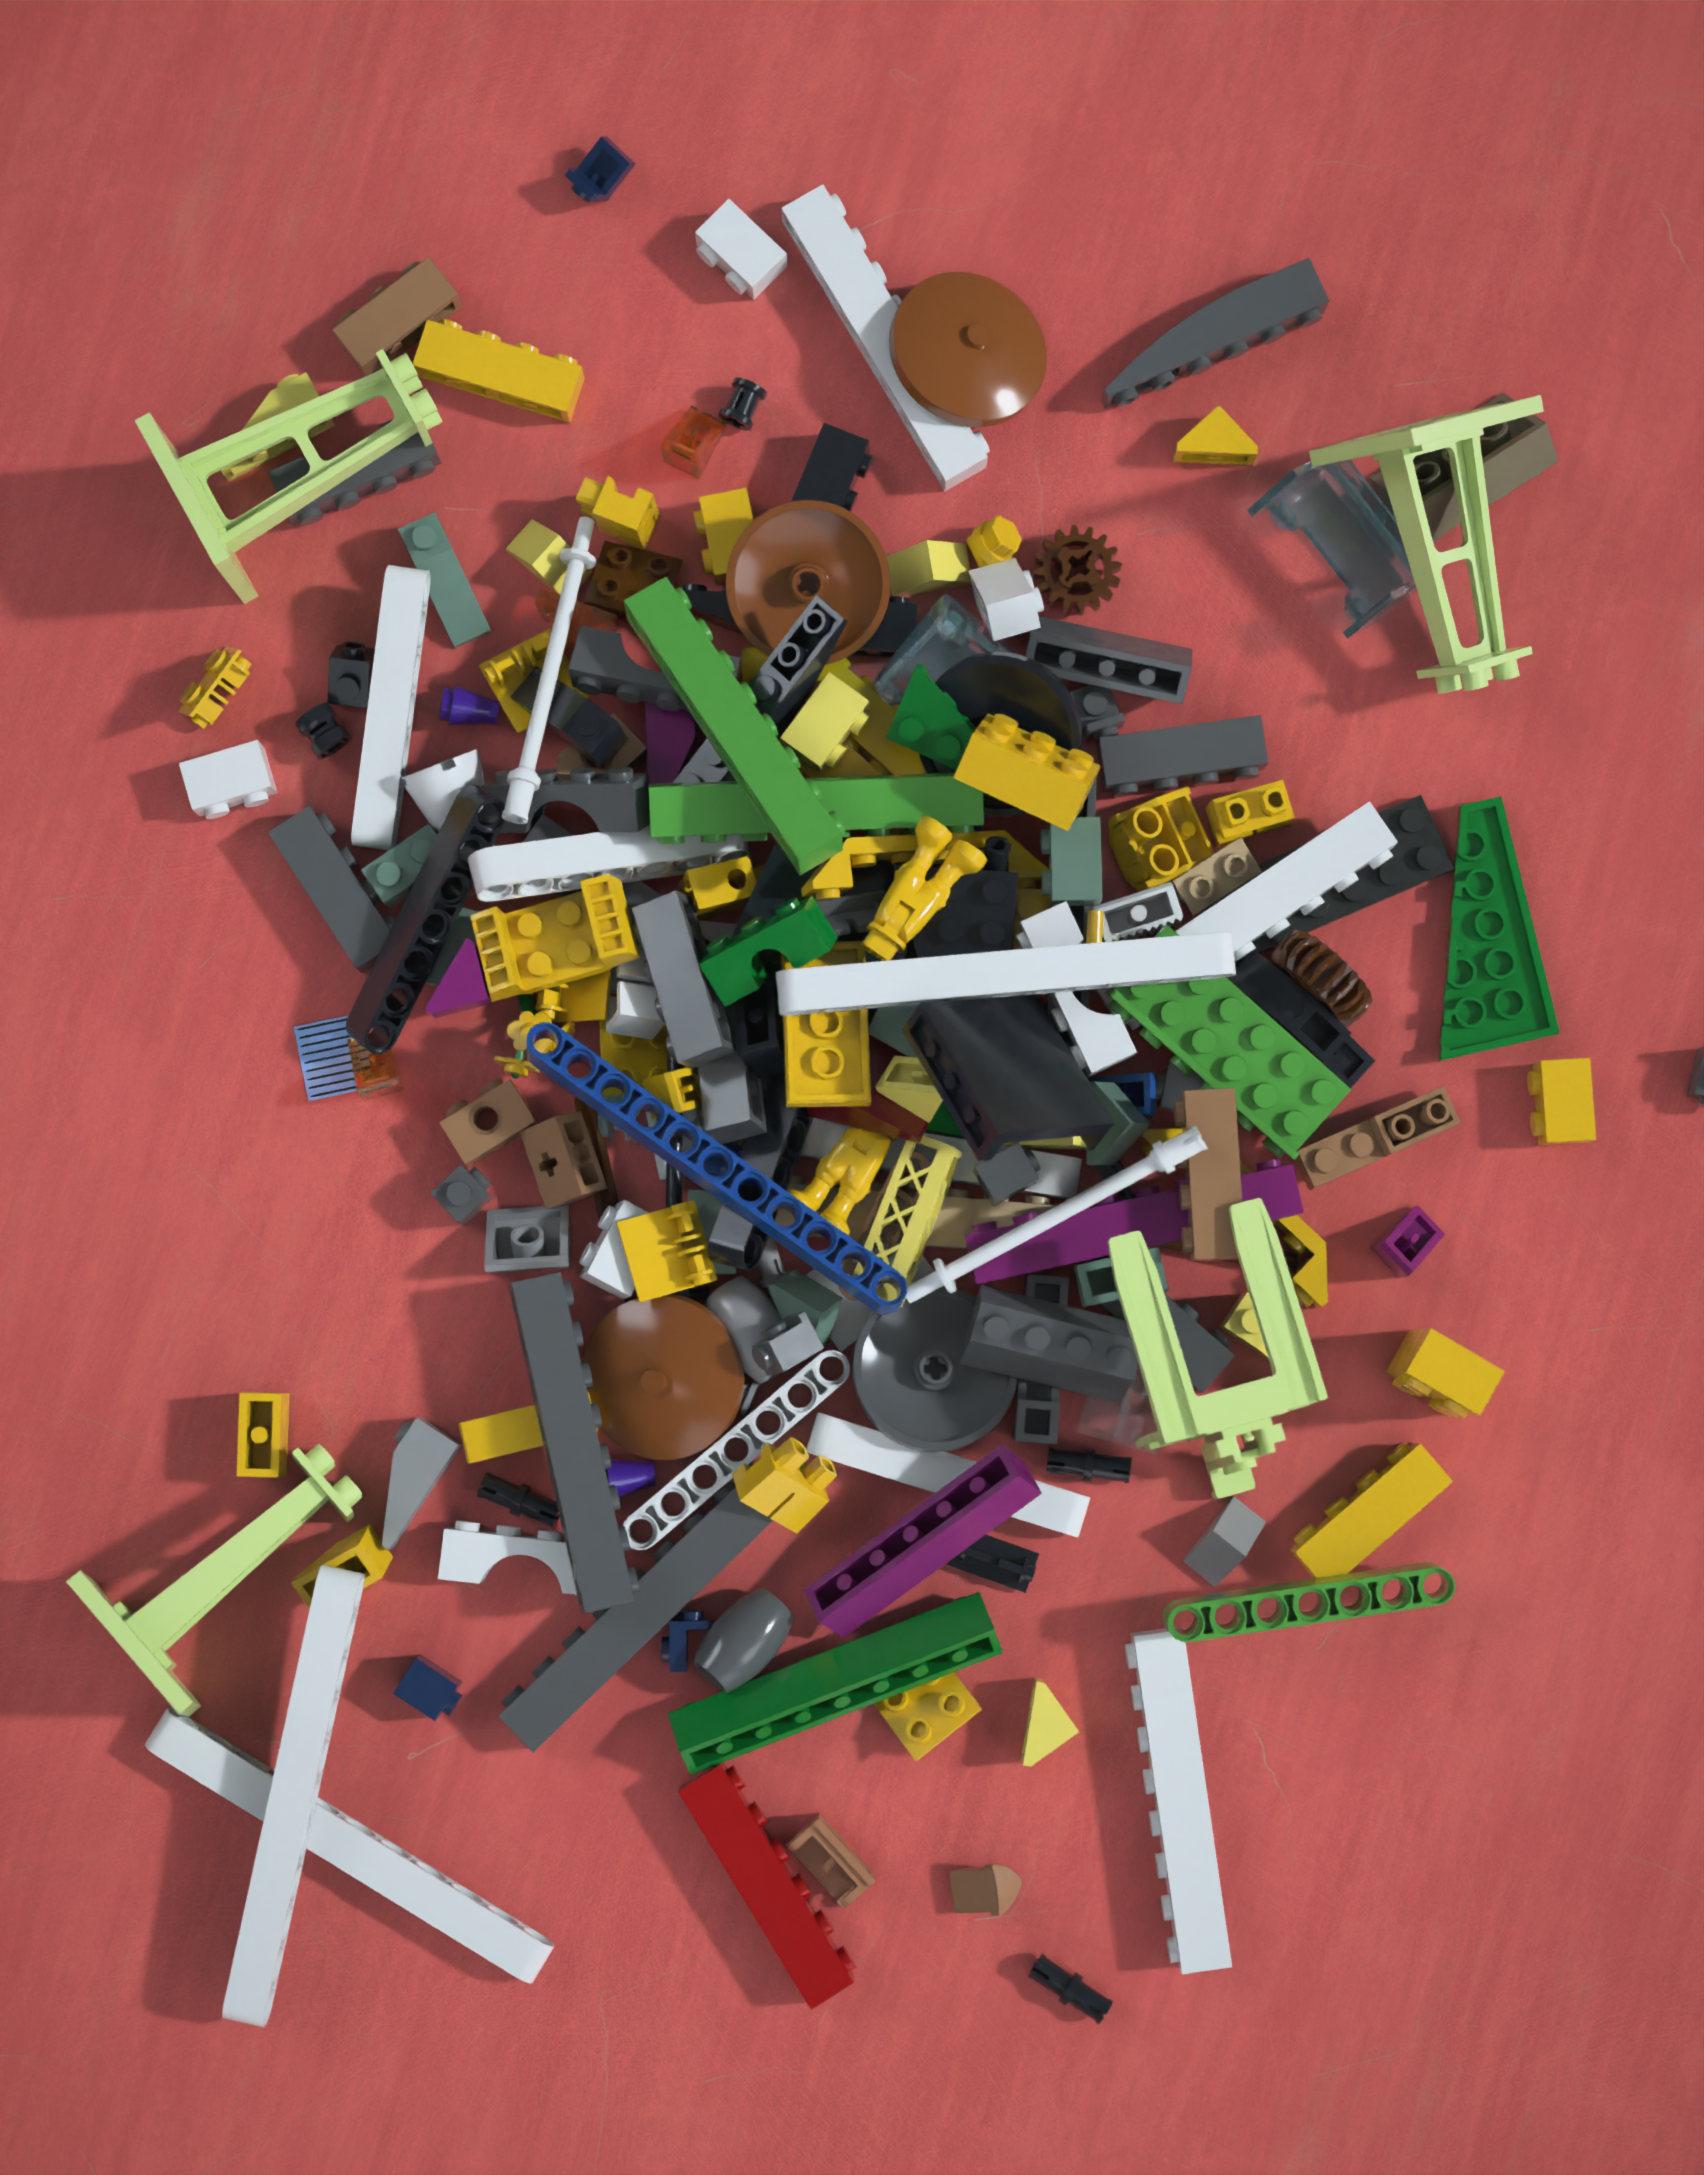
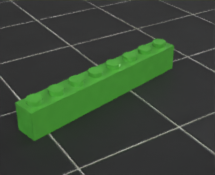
M664 577L625 599L624 605L628 622L799 875L804 874L843 851L842 834L845 833V828L840 818L833 810L828 813L820 801L823 800L818 786L812 778L804 779L798 770L801 767L800 762L789 745L783 748L776 738L779 733L773 720L767 713L761 716L754 705L757 701L749 685L745 681L739 684L733 675L735 668L728 654L723 649L719 652L711 643L713 635L706 622L702 618L696 620L690 612L692 605L681 587L675 589L668 578Z
M955 773L812 778L822 794L823 800L820 801L828 813L833 810L840 818L845 828L842 838L850 837V830L867 829V836L891 835V828H908V834L916 835L915 828L922 816L931 817L942 825L949 826L951 833L974 832V825H984L983 792L954 779ZM736 781L649 784L651 837H659L660 844L684 843V836H701V842L704 843L725 842L726 835L742 834L743 841L767 840V833H771Z

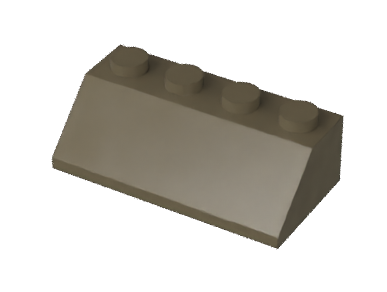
M1502 393L1481 407L1514 400L1505 393ZM1534 414L1484 427V435L1479 436L1488 506L1498 499L1504 498L1512 490L1531 478L1540 475L1545 469L1558 462L1547 423ZM1445 448L1417 455L1413 459L1433 541L1438 540L1443 534L1461 524L1448 450ZM1380 470L1369 478L1395 518Z

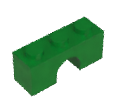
M812 895L800 902L796 897L791 898L775 909L776 915L765 921L762 916H758L740 928L742 933L731 939L727 935H723L706 946L708 952L699 963V966L724 1006L758 990L769 975L760 960V950L774 949L786 956L793 969H797L831 950L838 936Z

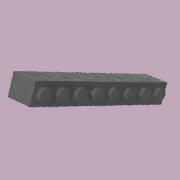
M561 1272L512 1282L508 1288L581 1614L635 1602L633 1593L639 1592L638 1579L634 1567L627 1568L624 1551L630 1550L625 1526L618 1527L614 1510L620 1509V1500L616 1485H608L605 1469L611 1468V1460L606 1443L599 1445L596 1428L602 1427L601 1415L598 1404H590L587 1387L593 1386L588 1362L581 1363L578 1346H583L584 1342L579 1321L572 1322L568 1306L574 1305L570 1281L563 1282Z
M730 1481L712 1498L717 1505L706 1516L699 1510L682 1527L687 1534L676 1545L669 1539L652 1556L657 1563L646 1574L640 1568L636 1571L639 1592L633 1593L635 1602L593 1612L591 1615L597 1621L586 1632L579 1626L561 1643L567 1650L556 1661L548 1656L531 1672L536 1680L526 1690L518 1685L501 1701L506 1709L499 1717L532 1752L541 1746L773 1521L769 1515L765 1516L741 1502L736 1487Z

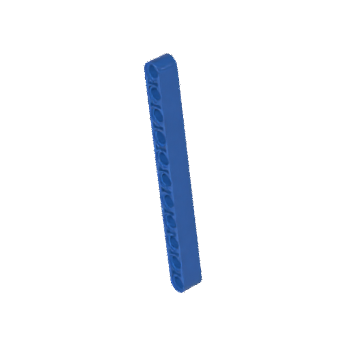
M542 1022L534 1025L529 1030L526 1040V1055L529 1062L538 1070L872 1311L888 1315L894 1313L901 1306L907 1294L908 1285L905 1278L897 1270L558 1026ZM540 1039H550L557 1047L554 1051L545 1054L538 1052L534 1048V1044ZM583 1063L588 1066L590 1073L586 1077L575 1078L570 1075L568 1068L572 1064ZM616 1087L623 1092L624 1098L619 1102L611 1103L606 1101L601 1093L606 1088ZM644 1111L651 1112L658 1118V1123L652 1127H643L638 1124L635 1117ZM684 1136L691 1141L692 1148L685 1152H678L671 1147L669 1142L673 1137ZM717 1160L725 1166L726 1173L719 1177H713L705 1171L703 1166L708 1161ZM744 1185H752L759 1190L760 1198L752 1202L743 1200L739 1196L738 1189ZM785 1209L793 1215L795 1222L789 1226H780L773 1220L772 1214L776 1210ZM812 1234H820L827 1239L829 1247L823 1251H815L809 1247L807 1237ZM848 1258L855 1259L862 1265L863 1273L858 1276H850L843 1271L841 1262ZM881 1283L892 1285L896 1289L897 1298L892 1301L882 1300L876 1293V1286Z

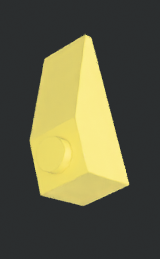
M307 372L300 376L292 374L279 381L277 388L269 392L242 430L320 397ZM329 419L312 427L308 431L309 439L335 426L333 420ZM286 439L222 469L221 472L229 482L297 446L298 443L293 439Z

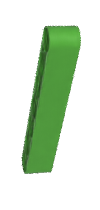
M1422 1562L1178 1598L1166 1605L1162 1620L1165 1628L1175 1639L1181 1642H1194L1438 1606L1447 1603L1452 1598L1455 1592V1581L1453 1576L1441 1566L1433 1562ZM1433 1573H1439L1441 1577L1440 1588L1434 1593H1425L1423 1588L1425 1579ZM1392 1579L1398 1580L1400 1584L1398 1595L1390 1600L1383 1599L1382 1588L1384 1584ZM1348 1586H1357L1359 1590L1357 1601L1352 1605L1343 1606L1340 1601L1342 1591ZM1315 1592L1318 1597L1316 1607L1308 1612L1300 1611V1597L1304 1593ZM1266 1598L1275 1599L1276 1610L1274 1614L1267 1618L1258 1617V1604ZM1224 1604L1233 1605L1235 1608L1234 1618L1226 1624L1217 1623L1215 1620L1217 1609ZM1183 1610L1193 1612L1194 1621L1188 1629L1177 1630L1174 1628L1173 1620L1176 1614Z

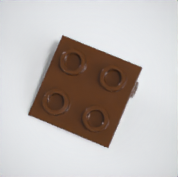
M604 541L584 604H586V607L593 608V613L598 614V612L615 615V612H617V619H622L623 614H626L625 599L664 577H667L673 587H675L683 560Z

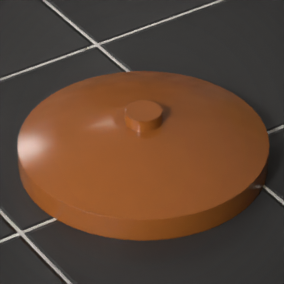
M948 272L925 279L906 295L891 322L889 351L894 370L900 382L919 405L947 422L966 427H988L1006 422L1019 414L1029 404L1043 382L1047 364L1045 340L1036 318L1015 293L988 277L968 272Z
M791 501L764 512L741 534L732 550L727 566L726 594L734 621L746 639L767 656L771 655L813 598L818 595L848 620L826 665L842 660L855 653L873 636L883 620L890 597L891 577L889 565L877 536L854 513L826 501Z
M668 1294L639 1303L638 1298L632 1299L619 1305L602 1319L586 1346L583 1362H588L593 1386L587 1387V1391L589 1392L591 1403L598 1404L602 1427L600 1428L616 1444L633 1454L654 1460H675L691 1456L717 1441L730 1427L737 1415L744 1391V1367L741 1357L721 1319L695 1300L676 1294Z

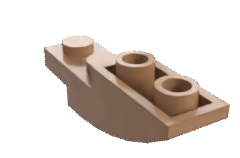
M1442 1086L1297 1150L1300 1154L1295 1160L1308 1189L1312 1190L1461 1124L1445 1087Z

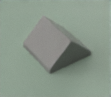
M569 1204L547 1210L545 1206L487 1210L485 1272L494 1274L573 1268Z

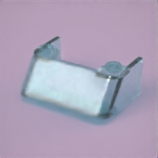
M1350 460L1312 467L1310 461L1296 467L1247 510L1251 516H1255L1269 509L1273 522L1279 528L1291 531L1302 529L1346 584L1350 591L1344 597L1346 605L1344 609L1349 619L1354 622L1343 632L1347 639L1375 624L1417 592L1395 516Z

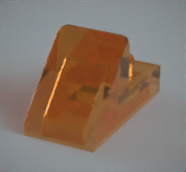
M540 588L534 603L538 612L542 613L541 618L553 624L560 594ZM576 601L564 654L567 655L574 651L581 625L617 632L619 626L617 615Z

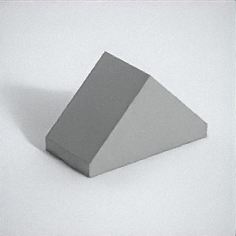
M1232 1496L1182 1561L1216 1587L1247 1556L1266 1521L1235 1496Z

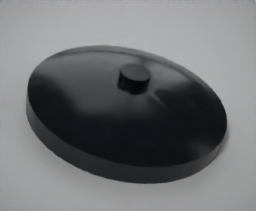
M1010 652L976 654L951 666L935 682L943 693L945 691L956 703L958 711L962 715L967 716L976 728L987 714L993 716L995 714H1003L1014 719L1018 723V728L1031 734L1034 731H1038L1051 736L1056 741L1055 745L1068 751H1071V749L1081 750V720L1071 693L1051 670L1031 658ZM919 753L927 774L956 773L957 770ZM983 792L985 816L1011 817L1027 813Z

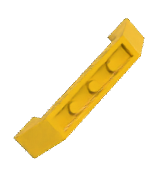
M1005 830L951 833V842L933 863L942 864L956 840L966 841L984 854L986 839L991 836H1001L1009 840L1008 844L1011 843L1007 869L1009 872H1018L1017 888L1036 889L1035 884L1041 881L1042 871L1048 870L1046 866ZM916 835L847 838L843 841V851L824 861L801 888L802 897L812 895L816 897V901L841 897L840 895L853 887L851 862L853 868L877 865L876 860H891V865H903L912 859L918 846Z
M1147 1129L1138 1138L1144 1143L1140 1148L1141 1151L1148 1157L1150 1150L1154 1149L1152 1144L1161 1141L1163 1144L1181 1134L1182 1129ZM1240 1161V1172H1241V1175H1243V1174H1248V1173H1252V1172ZM1298 1215L1271 1221L1272 1224L1275 1223L1286 1234L1282 1239L1295 1253L1301 1255L1305 1252L1309 1256L1296 1269L1295 1273L1291 1275L1298 1301L1307 1308L1311 1304L1316 1308H1322L1328 1302L1326 1242Z

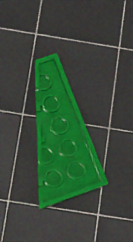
M1501 796L1461 805L1458 811L1438 1062L1560 1034Z

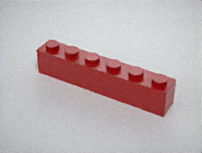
M724 1762L710 1767L680 1786L678 1793L809 2008L812 2010L853 1984L854 1975L852 1970L857 1966L844 1945L837 1948L829 1935L834 1932V1928L824 1911L821 1909L815 1912L807 1899L812 1895V1892L802 1875L798 1873L793 1876L785 1863L790 1859V1856L780 1839L776 1837L771 1840L763 1827L768 1823V1820L756 1801L749 1804L741 1791L746 1787V1784L734 1765L727 1769Z

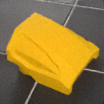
M1188 786L1118 813L1108 820L1109 844L1125 880L1138 892L1172 881L1214 854L1189 797L1191 791Z

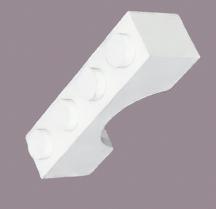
M1067 901L1021 921L1019 924L1021 933L1015 935L1020 949L1081 944L1084 939ZM1072 991L1049 993L1056 1007L1051 1010L1053 1020L1060 1033L1068 1032L1074 1045L1068 1049L1081 1070L1085 1069L1088 1077L1137 1053L1119 1014L1094 1012L1082 1005Z
M456 1520L455 1528L447 1527L444 1529L438 1579L480 1584L485 1580L492 1567L501 1559L513 1555H528L543 1561L553 1570L559 1580L562 1593L577 1595L565 1540H562L563 1532L538 1530L537 1537L521 1535L522 1528L497 1525L496 1532L480 1531V1523Z

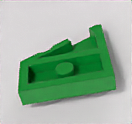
M918 663L886 738L957 770L976 727L967 716L962 715L958 711L956 703L946 691L943 693L929 677L927 668Z

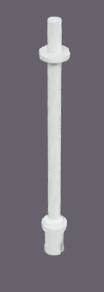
M588 517L579 518L572 548L562 549L559 555L560 560L568 566L519 767L510 771L507 777V783L510 786L502 818L515 824H526L528 822V813L534 791H537L540 787L541 779L535 772L583 570L592 569L596 564V558L588 552L595 521Z
M1194 1125L1191 1129L1163 1144L1161 1141L1152 1144L1154 1149L1150 1150L1148 1157L954 1262L946 1265L940 1258H937L933 1261L936 1271L907 1286L906 1299L911 1304L942 1286H945L950 1294L955 1292V1279L1155 1171H1166L1168 1174L1175 1171V1165L1208 1149L1205 1140H1202L1200 1131Z

